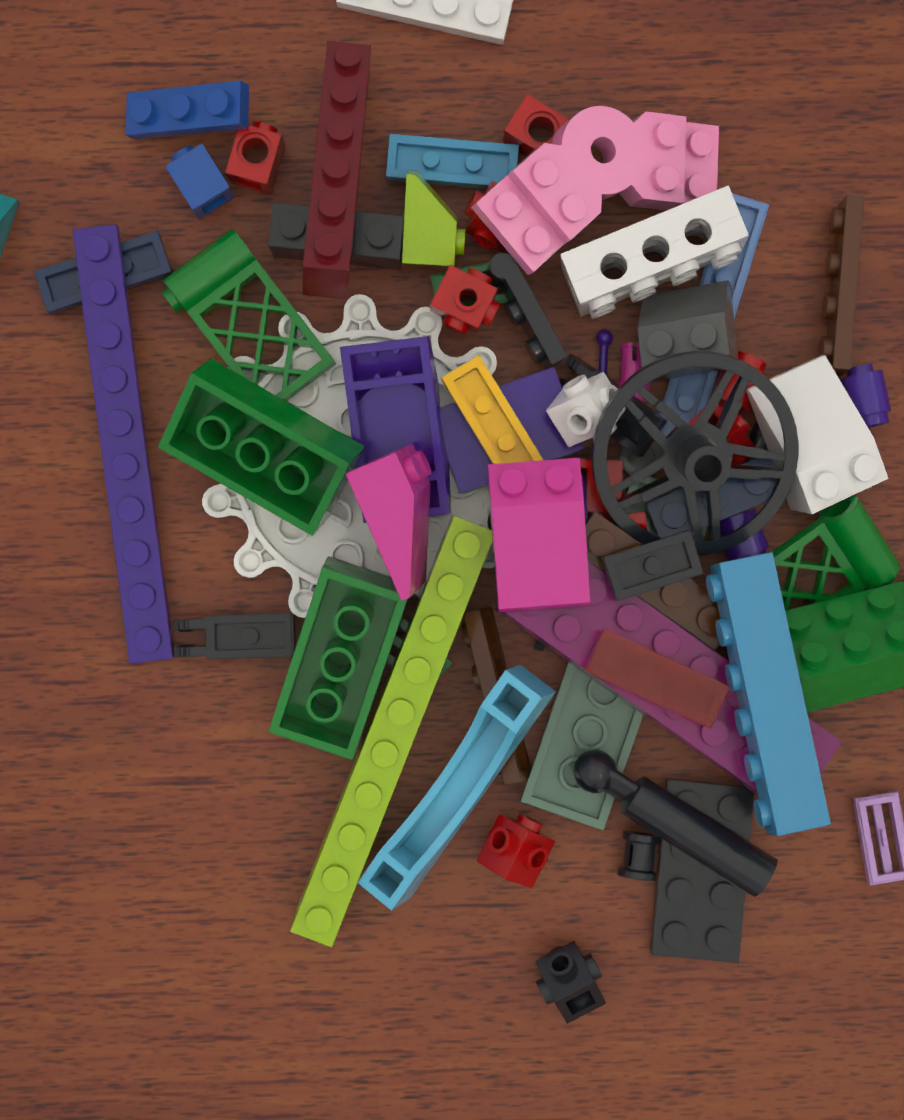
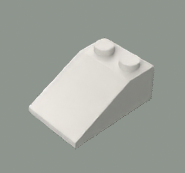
M825 355L818 356L769 379L778 388L789 405L798 434L799 456L797 470L791 489L786 497L790 510L814 514L889 479L873 435ZM755 385L746 389L768 451L784 454L783 432L772 404ZM772 460L775 468H782L783 461Z

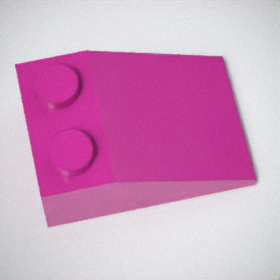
M413 443L369 461L346 473L401 601L410 598L426 582L430 504V482L427 476L431 475V468L423 451H416Z
M580 458L488 464V492L498 611L506 612L590 605L585 509Z

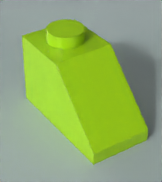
M408 170L406 174L402 263L454 266L455 255H464L466 229H457L458 217L419 172Z

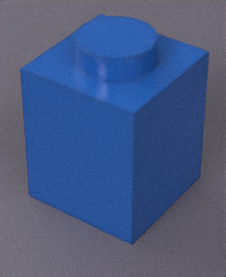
M202 143L195 148L190 145L180 149L172 156V162L165 166L198 220L235 198L229 185Z

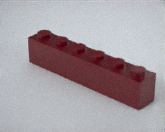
M327 41L303 259V295L348 299L369 86L371 45Z

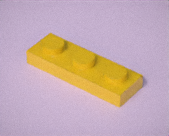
M480 355L441 378V381L492 464L543 460Z

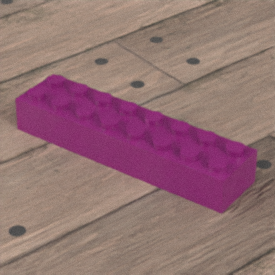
M588 562L590 605L499 612L498 604L496 605L494 610L758 796L756 783L749 780L744 765V756L749 754L746 737L739 735L735 723L734 712L739 709L736 691L731 692L727 684L725 665L730 664L727 659L635 595L615 601L607 575L590 562ZM808 718L821 774L842 741Z

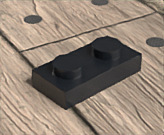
M690 530L601 557L615 601L704 574Z

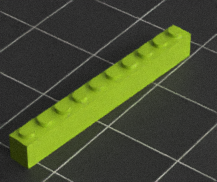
M451 515L294 913L290 932L329 947L333 946L492 544V530Z

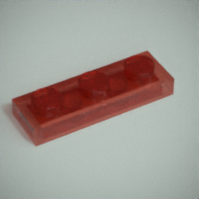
M602 629L584 669L585 672L707 728H712L729 689V686L606 629Z

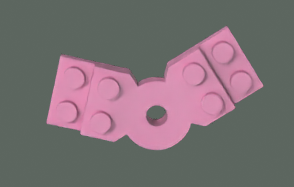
M589 107L565 122L555 133L552 144L544 143L534 150L471 208L526 274L530 275L601 213L603 199L613 197L619 193L629 206L669 210L716 191L719 126L686 122L687 116L647 111L632 121L624 113L611 107ZM591 146L600 150L603 157L602 163L596 161L592 156Z

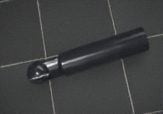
M598 749L589 750L582 753L577 759L573 768V774L576 783L584 791L608 793L621 802V813L754 897L758 896L770 881L778 860L769 853L647 777L643 776L633 781L617 771L614 759L607 752Z

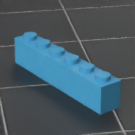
M773 552L710 565L711 575L706 576V587L710 600L712 602L717 601L720 619L715 622L716 634L722 647L726 646L730 664L725 665V676L730 691H736L739 709L734 712L735 723L741 737L745 736L749 754L744 756V765L749 780L756 783L759 799L754 800V812L760 827L765 826L767 833L775 836L831 825Z

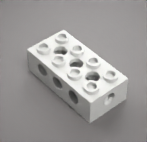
M728 185L560 254L561 268L580 317L590 313L591 318L595 319L616 309L614 304L618 301L630 297L632 302H637L656 293L655 287L671 280L672 285L676 286L697 277V270L708 264H712L715 270L737 261V254L742 252L749 234ZM691 235L698 236L703 239L705 244L693 245L688 242L686 237ZM648 252H657L664 257V260L661 262H651L644 255ZM609 268H616L622 271L624 275L619 279L613 280L606 278L602 273Z

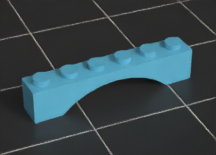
M522 665L505 670L481 704L466 736L443 772L409 817L380 849L358 881V884L391 911L408 901L556 691Z

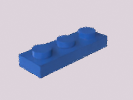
M239 80L127 93L126 136L138 140L248 129L249 85Z

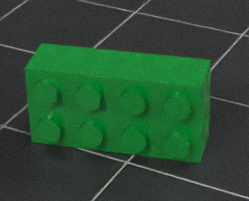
M210 358L191 372L158 448L313 536L329 518L348 481L346 473L354 469L365 446Z
M330 556L327 557L313 593L268 731L269 733L353 760L407 599L401 601L391 577Z
M904 581L785 611L807 712L904 687Z

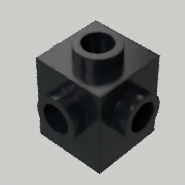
M575 941L565 946L556 947L546 956L535 961L542 975V978L536 980V984L547 1005L555 1002L567 1024L606 1004L595 981L603 976L592 954L588 953L582 956Z

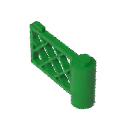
M233 228L163 279L167 285V288L161 292L176 313L182 309L186 310L232 371L248 380L249 378L243 370L253 371L252 382L257 385L260 372L284 375L282 389L276 396L285 401L291 399L336 365L331 355L272 281ZM258 276L266 287L264 303L240 302L242 287ZM234 294L233 301H232V300H226L227 298H229L231 295ZM272 296L280 306L270 305ZM215 307L232 308L229 330L212 329L202 317ZM239 309L262 312L259 334L236 331ZM269 313L289 316L292 320L289 338L266 335ZM297 329H299L306 340L296 339ZM217 337L227 338L226 348ZM234 339L257 341L254 364L236 362L233 359ZM265 343L288 345L285 368L261 365ZM295 346L313 348L322 359L308 371L292 369ZM290 376L298 377L295 381L289 384Z
M852 495L821 510L819 519L772 551L775 566L789 567L784 588L780 587L785 611L789 608L791 597L810 599V605L861 592L865 588L889 585L896 579L900 569L898 559L857 495ZM818 536L824 544L820 562L801 560L804 546ZM831 556L836 564H830ZM798 568L817 570L812 591L793 589ZM827 572L843 573L849 582L834 594L822 592Z

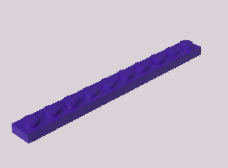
M117 224L72 229L129 664L174 658V645L120 230Z

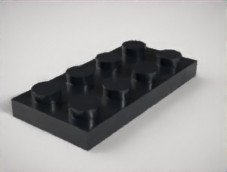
M665 779L666 790L750 842L754 793L742 785ZM661 839L659 844L650 941L651 955L739 963L745 891Z

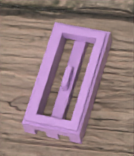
M887 791L882 794L875 793L865 797H852L867 884L871 886L904 880V822L898 791ZM883 803H888L900 868L899 871L894 872L881 806ZM866 806H871L882 874L877 872Z

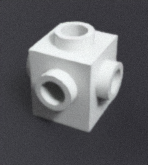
M604 372L588 379L585 375L572 379L563 386L561 392L546 410L568 447L594 438L599 418L606 404L617 390L614 385H611ZM625 406L616 419L611 434L617 429L616 422L626 410Z

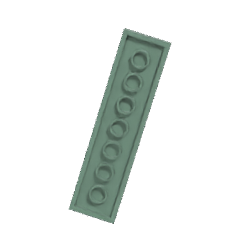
M648 476L635 485H630L625 495L658 479ZM678 486V487H676V488H674V489H672V490H670V491H668V492H666V493H664V494H662V495H659V496H657V497H655V498H653V499H651V500H649V501H647V502H650V501H652V500H655V499H657V498H660V497H662V496H665V495H667V494H669V493H672V492H674V491H677V490H679V489H682V487H679V486ZM643 501L623 509L625 513L645 512L647 531L657 535ZM704 527V528L701 529V530H702L703 539H704V536H705L707 527ZM692 532L693 541L696 542L694 532ZM567 662L520 802L604 831L615 798L606 792L590 793L584 791L576 783L573 768L582 753L598 749L607 752L614 759L617 771L623 774L643 714Z

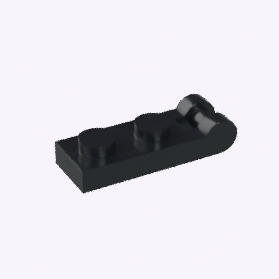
M507 253L496 254L490 261L486 275L493 279L491 285L501 288L507 299V302L504 303V308L514 326L521 324L529 339L525 341V346L533 362L536 365L542 363L545 370L556 367L568 357L515 259Z

